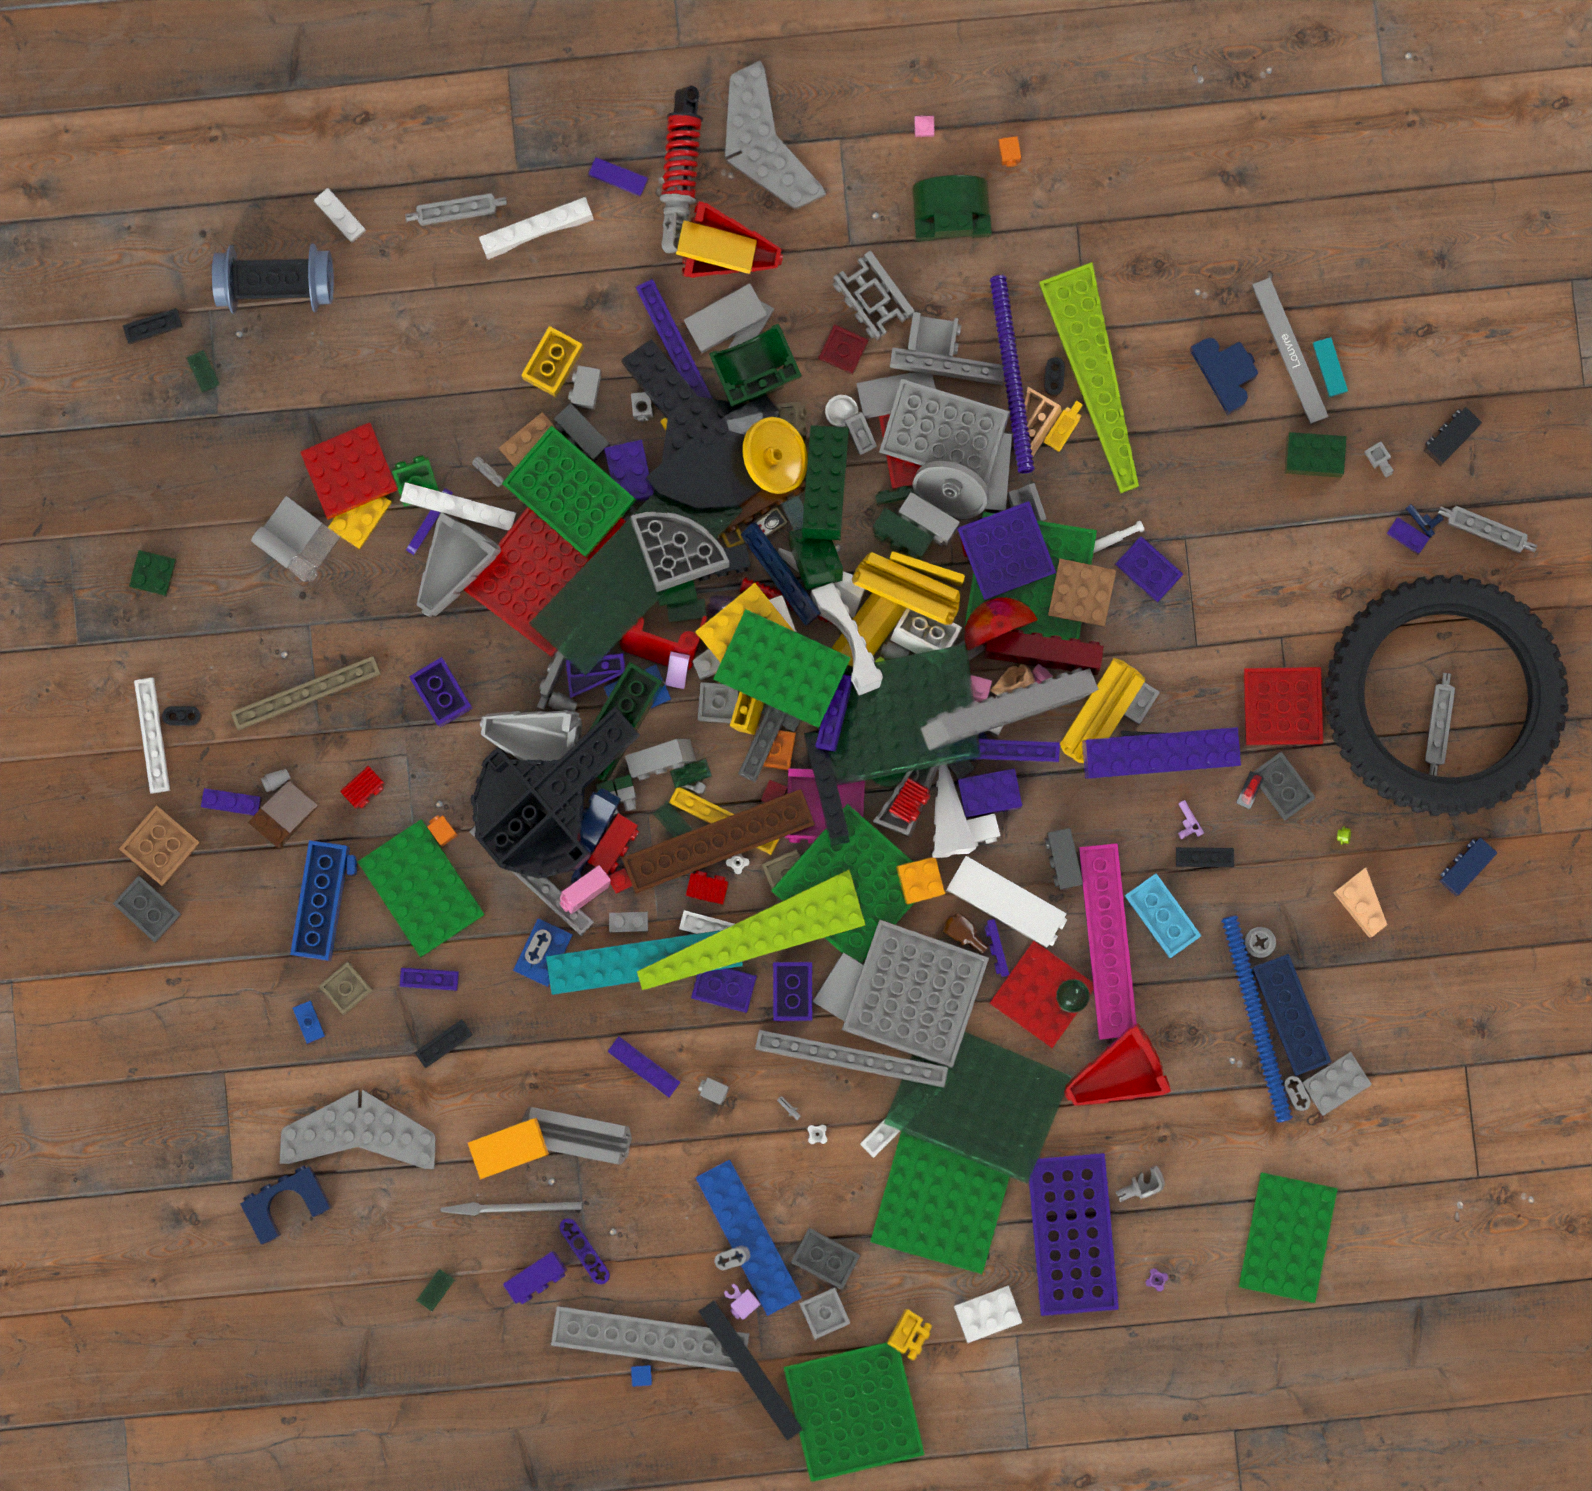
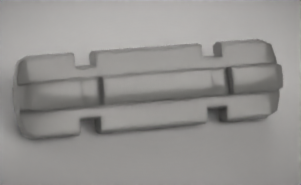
M477 456L472 464L477 469L479 468V471L490 481L492 480L495 486L500 487L504 479L497 475V472L487 463H484L483 459Z

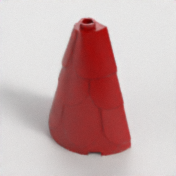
M698 201L694 209L696 215L691 218L690 222L757 240L750 272L774 269L781 265L783 260L781 248L757 232L749 230L735 219L729 218L708 203ZM684 256L682 263L685 264V268L682 267V276L694 278L740 272Z
M1006 597L990 599L979 605L968 618L964 632L967 651L979 647L1010 630L1033 623L1038 619L1029 607L1018 600Z
M1139 1023L1129 1027L1115 1042L1107 1046L1092 1062H1089L1066 1084L1064 1093L1068 1101L1072 1100L1074 1106L1101 1104L1115 1100L1164 1095L1171 1092L1168 1078L1164 1075L1163 1065L1144 1029H1139L1141 1027Z

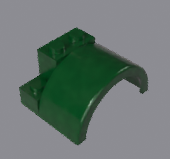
M945 175L927 178L913 185L916 242L934 241L939 238L991 237V216L989 212L988 182L986 179L973 175ZM972 214L978 215L979 217L973 220ZM934 217V223L928 222L926 219Z
M779 324L773 325L762 334L741 344L709 353L731 408L746 401L751 402L764 395L771 394L784 388L785 384L802 377Z

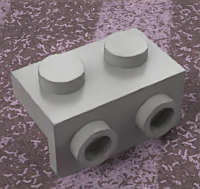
M1035 483L1007 492L1011 508L1029 501L1036 520L1043 521L1047 519Z

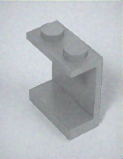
M913 312L908 350L953 357V354L958 352L959 343H955L956 336H960L961 332L958 318L950 321L922 317L921 313Z

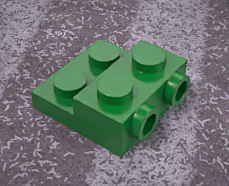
M423 455L414 457L413 462L406 464L405 461L394 464L395 468H392V473L400 496L402 495L405 482L439 491L428 457L424 458ZM403 502L404 507H405V506H408V505H411V504H408V503Z

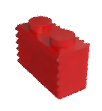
M367 766L340 792L355 809L359 807L363 809L369 804L370 801L368 799L371 796H377L384 790L382 786L385 783L370 766Z
M908 778L889 811L909 824L912 821L916 822L921 814L919 811L922 804L926 805L931 797L929 794L930 790Z
M696 871L695 874L691 873L686 897L724 905L729 882L725 881V877L714 875V878L706 877L707 873Z

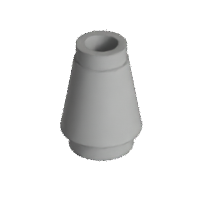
M553 691L548 706L554 710L574 712L577 702L559 691L557 693Z
M284 769L265 774L261 778V782L266 792H273L291 778L287 770Z

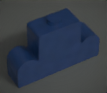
M1206 338L1191 346L1190 352L1228 416L1242 408L1248 399L1247 391L1241 386L1257 377L1258 371L1253 364L1255 360L1250 352H1246L1241 342L1218 352L1219 343L1213 338Z

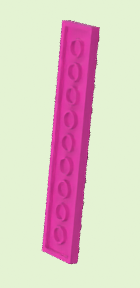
M1118 843L1079 847L1099 1040L1119 1038L1129 1027L1137 1024Z

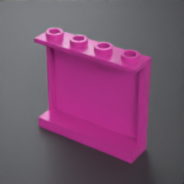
M788 768L787 794L802 789L815 825L787 835L785 839H789L791 843H800L801 839L808 840V843L812 844L826 828L812 769ZM833 771L842 808L849 804L863 817L865 772Z

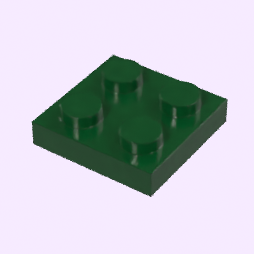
M139 550L129 587L167 597L177 560Z

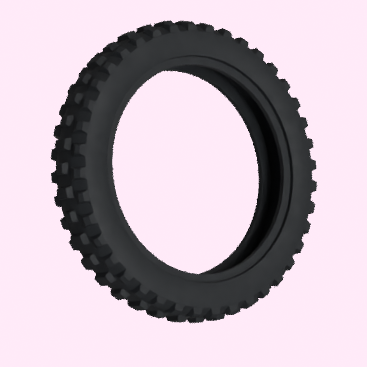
M1435 575L1428 580L1425 576L1418 577L1414 583L1408 584L1405 581L1398 584L1397 588L1393 591L1390 589L1383 591L1381 598L1378 600H1370L1363 612L1358 611L1354 615V622L1351 626L1344 628L1343 636L1340 639L1341 642H1336L1333 649L1335 651L1334 659H1330L1328 664L1329 677L1325 679L1326 693H1328V696L1325 697V705L1329 712V715L1326 716L1327 723L1334 730L1332 738L1336 745L1342 749L1339 752L1342 759L1350 762L1351 771L1364 779L1362 783L1366 787L1378 790L1377 795L1387 800H1394V805L1398 807L1409 806L1413 812L1417 813L1429 811L1430 816H1439L1442 813H1448L1449 817L1458 816L1461 812H1467L1468 815L1475 814L1479 808L1485 807L1486 810L1494 808L1497 802H1506L1512 799L1513 793L1517 791L1522 792L1526 789L1531 779L1535 780L1541 774L1540 770L1543 768V764L1548 765L1552 759L1551 755L1554 752L1552 749L1558 748L1561 736L1560 731H1564L1566 724L1564 713H1567L1569 709V704H1567L1568 698L1565 697L1569 693L1567 679L1563 677L1567 674L1566 667H1564L1563 661H1559L1561 653L1557 645L1551 642L1554 639L1551 632L1547 628H1542L1543 622L1535 613L1530 614V607L1521 601H1515V596L1507 591L1500 592L1499 586L1489 583L1486 585L1481 584V580L1476 578L1464 580L1462 575H1455L1450 578H1445L1444 575ZM1444 614L1461 616L1477 621L1494 631L1508 644L1522 667L1528 695L1527 712L1522 730L1505 756L1496 764L1481 772L1462 777H1438L1419 772L1395 758L1380 742L1370 724L1364 694L1365 680L1370 661L1381 642L1392 631L1417 618Z

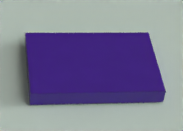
M1142 536L1137 539L1115 564L1157 603L1183 576L1180 570Z
M729 968L697 974L691 999L747 1013L757 976Z

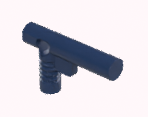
M1412 504L1406 508L1429 538L1435 534L1432 529L1444 520L1440 514L1434 517L1433 520L1428 514L1422 517ZM1424 526H1430L1429 531H1427L1424 528Z

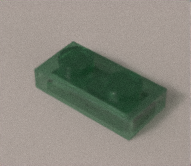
M204 350L186 358L203 393L220 385Z
M902 486L898 487L897 491L894 492L889 490L878 492L879 495H875L876 505L905 500L910 492L914 493L913 488Z
M705 599L667 605L669 623L703 619V616H707Z
M706 758L684 767L670 770L675 788L712 776Z
M667 801L653 813L673 837L693 830Z
M439 1269L416 1301L433 1312L455 1279Z

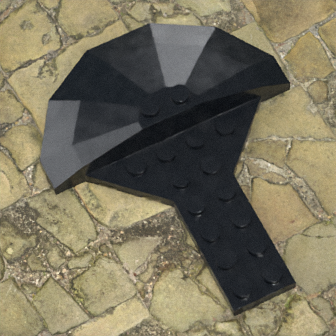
M652 339L621 359L624 367L667 419L662 462L646 477V481L658 496L674 500L675 503H682L692 507L695 511L709 508H713V510L724 507L737 508L763 490L754 482L746 469L743 459V441L748 429L755 422L767 417L780 418L779 410L767 395L755 399L748 404L742 403L732 408L729 401L698 397Z
M614 707L560 760H512L501 748L497 747L483 760L480 777H477L476 780L477 786L474 795H471L470 798L473 805L474 815L472 817L475 822V838L497 865L508 871L540 879L576 870L591 856L580 839L585 788L622 754L640 734L619 709Z

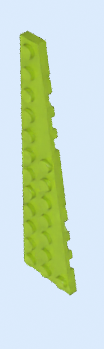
M1091 262L1040 281L1039 286L1120 494L1138 488L1139 484L1121 405L1093 263Z
M850 870L842 872L638 970L637 974L642 990L865 926Z

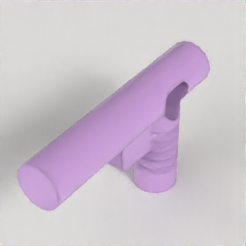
M1186 801L1178 803L1187 818L1183 821L1186 829L1178 832L1180 839L1182 840L1194 832L1197 837L1204 834ZM1196 824L1198 829L1194 830L1193 825Z

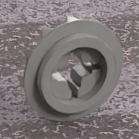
M1265 927L1253 928L1245 938L1246 950L1252 956L1258 958L1269 956L1276 946L1274 934ZM1257 937L1260 939L1267 938L1263 943L1264 949L1261 946L1253 947L1257 942Z

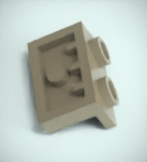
M798 402L777 404L780 418L789 422L799 432L803 441L806 442L808 433L806 427V406Z

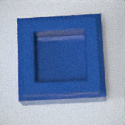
M347 855V875L349 876L357 875V857L354 855Z
M651 1365L631 1366L632 1386L652 1385Z

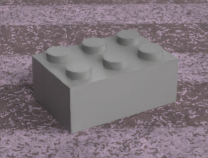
M912 492L908 495L898 514L902 524L908 527L912 525L917 529V533L924 537L926 535L933 538L932 541L940 547L943 545L947 547L960 524L958 520Z

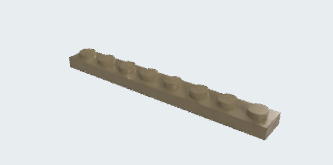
M374 656L235 710L231 712L237 730L240 731L379 676L381 673Z

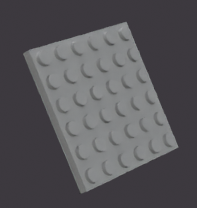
M879 920L842 1030L952 1068L989 958Z

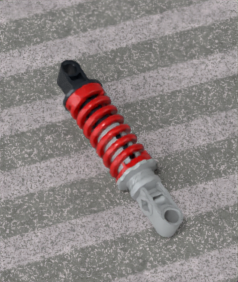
M695 86L677 89L674 95V112L667 114V130L670 133L666 136L669 143L665 146L668 153L664 156L667 163L664 164L666 173L663 174V180L665 183L662 185L663 191L660 196V201L666 203V208H664L663 212L665 216L662 248L666 253L677 251L683 221H688V216H690L689 205L696 203V189L690 188L696 187V182L692 181L691 178L697 177V173L692 171V169L698 167V163L693 161V159L698 158L699 153L691 149L699 148V142L692 139L700 138L701 134L692 129L701 130L703 117L697 115L699 91Z

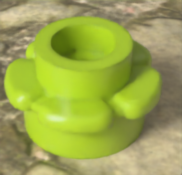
M1343 826L1342 829H1338L1337 841H1341V845L1344 843L1349 844L1351 828Z

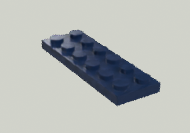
M1286 954L1253 967V972L1294 1075L1297 1076L1331 1063V1058L1290 955Z

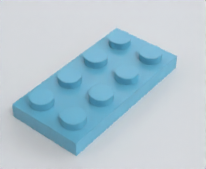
M1154 874L1125 895V898L1169 958L1201 937V934L1157 874Z

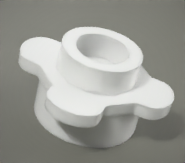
M740 853L731 859H727L726 864L728 867H732L736 874H740L742 869L749 865V860Z
M822 1124L817 1127L810 1125L808 1127L810 1134L808 1141L810 1144H815V1142L824 1144L827 1142V1137L825 1136L827 1128L825 1125Z

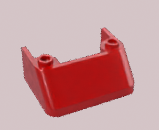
M635 592L623 626L620 639L621 649L625 653L666 667L669 665L671 652L690 655L689 671L693 666V660L696 658L702 639L697 633L686 631L680 636L678 643L642 631L644 619L640 614L635 613L640 596ZM703 616L700 627L708 622L707 616Z

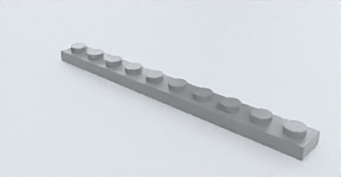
M759 1030L755 1047L759 1051L944 1088L949 1069L948 1067Z

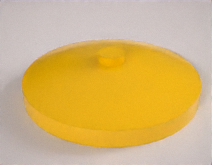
M777 417L761 419L748 429L743 441V459L746 469L754 482L762 489L775 494L786 493L797 488L806 475L808 464L806 446L799 432L789 422Z

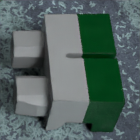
M631 775L614 779L618 796L612 780L595 784L597 791L603 788L621 798L620 803H624L626 812L636 810L635 799L637 798ZM616 809L614 815L618 814V809Z

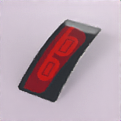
M1250 771L1236 803L1251 809L1264 777Z

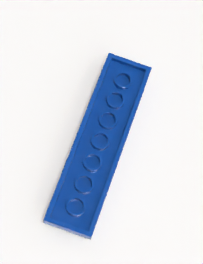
M729 1159L695 1177L731 1247L745 1246L750 1251V1259L741 1266L767 1316L801 1299L802 1297L731 1160ZM738 1253L736 1257H743V1254Z

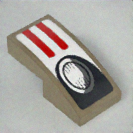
M779 507L774 508L755 521L766 537L789 523Z

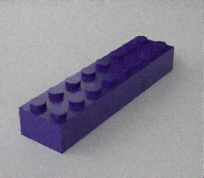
M1238 727L1082 740L1085 779L1241 766Z

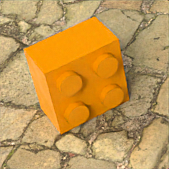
M929 857L896 866L906 904L945 894L936 858Z

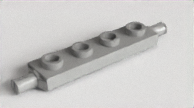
M492 193L419 205L415 213L405 214L406 222L418 220L419 224L423 226L494 214L496 206L507 205L506 197L495 199Z
M1442 506L1439 509L1438 514L1448 517V525L1517 553H1520L1524 548L1532 552L1536 551L1537 545L1528 542L1527 534L1458 506H1455L1452 510Z
M583 619L555 653L554 662L551 661L547 668L549 673L546 679L542 680L539 687L541 698L537 707L544 710L547 701L551 697L579 633Z
M1443 673L1442 684L1435 685L1425 754V762L1430 764L1429 775L1437 776L1438 765L1445 764L1455 688L1449 685L1450 673Z

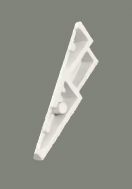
M779 548L778 553L781 558L799 572L792 552ZM843 572V581L833 584L835 588L839 589L843 604L848 606L850 616L854 618L865 589L852 583V574Z
M947 764L939 765L937 769L939 770V780L936 783L938 796L935 801L934 818L936 834L933 836L935 850L932 856L933 858L949 857L952 854H969L976 849L948 766Z

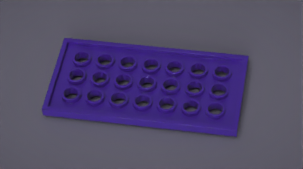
M1105 1153L1028 1159L1027 1166L1041 1316L1118 1310ZM1086 1168L1092 1171V1177L1089 1180H1085L1081 1176L1082 1171ZM1065 1170H1070L1073 1173V1179L1069 1182L1064 1181L1062 1178V1173ZM1045 1172L1053 1174L1054 1179L1051 1183L1043 1181V1174ZM1086 1188H1091L1094 1191L1092 1199L1084 1198L1083 1191ZM1070 1189L1075 1193L1072 1201L1065 1200L1064 1192ZM1048 1191L1054 1192L1056 1196L1055 1200L1051 1203L1046 1202L1044 1199V1195ZM1089 1207L1094 1208L1096 1211V1215L1092 1219H1088L1085 1216V1210ZM1069 1209L1075 1210L1077 1214L1076 1218L1072 1221L1068 1220L1065 1216L1066 1211ZM1055 1211L1057 1213L1056 1221L1049 1222L1046 1219L1047 1212ZM1095 1227L1098 1234L1095 1238L1087 1236L1088 1228ZM1070 1229H1076L1078 1231L1077 1239L1070 1240L1067 1232ZM1051 1230H1056L1059 1233V1238L1055 1242L1048 1239V1233ZM1093 1246L1099 1249V1255L1096 1258H1091L1088 1254L1089 1249ZM1072 1248H1077L1080 1251L1078 1259L1073 1260L1069 1257V1251ZM1052 1250L1060 1252L1061 1257L1058 1261L1050 1259L1049 1255ZM1093 1266L1100 1267L1101 1275L1099 1277L1091 1276L1090 1269ZM1073 1268H1079L1082 1271L1079 1279L1071 1277V1270ZM1055 1269H1059L1062 1272V1278L1058 1281L1053 1280L1051 1277V1273ZM1094 1286L1102 1287L1103 1294L1100 1297L1093 1296L1092 1289ZM1076 1287L1082 1288L1084 1292L1083 1296L1079 1299L1074 1298L1072 1294ZM1056 1289H1062L1064 1292L1063 1299H1054L1053 1292Z

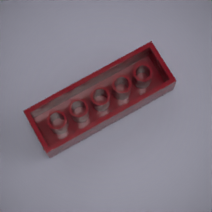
M1016 629L1012 630V632L1008 631L987 641L985 659L1031 666L1040 664L1044 668L1071 672L1078 668H1082V670L1090 668L1092 674L1097 676L1101 669L1104 646L1096 641L1082 643L1080 639L1076 638L1063 640L1062 637L1056 635L1043 637L1041 633L1023 634L1024 631Z

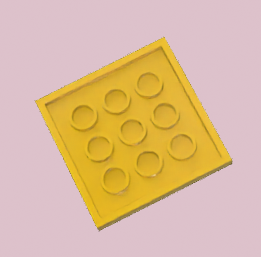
M756 583L695 631L720 663L745 609L793 630Z

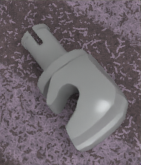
M1155 1165L1150 1168L1151 1177L1149 1182L1143 1181V1173L1141 1172L1137 1181L1133 1177L1131 1178V1185L1116 1191L1120 1202L1135 1195L1143 1199L1162 1191L1165 1186V1180L1159 1167Z

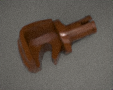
M956 913L944 922L942 931L954 940L960 941V945L969 944L980 955L989 947L976 936L978 929L963 914Z

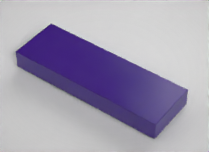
M596 157L588 174L590 177L640 197L648 181V178Z
M401 968L399 987L458 991L459 971Z

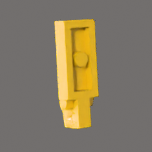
M1076 401L1071 409L1067 407L1063 410L1043 443L1060 452L1080 421L1081 415L1078 413L1083 404Z

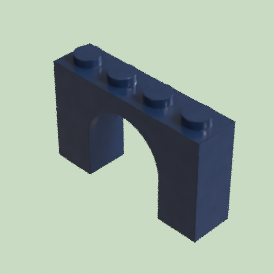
M304 1165L294 1170L296 1174L290 1177L287 1174L277 1179L279 1183L274 1186L268 1184L260 1189L261 1192L254 1195V1193H251L243 1198L244 1202L240 1203L261 1245L281 1236L270 1213L271 1202L281 1191L292 1190L297 1192L303 1198L312 1217H316L332 1208L312 1167L306 1168Z

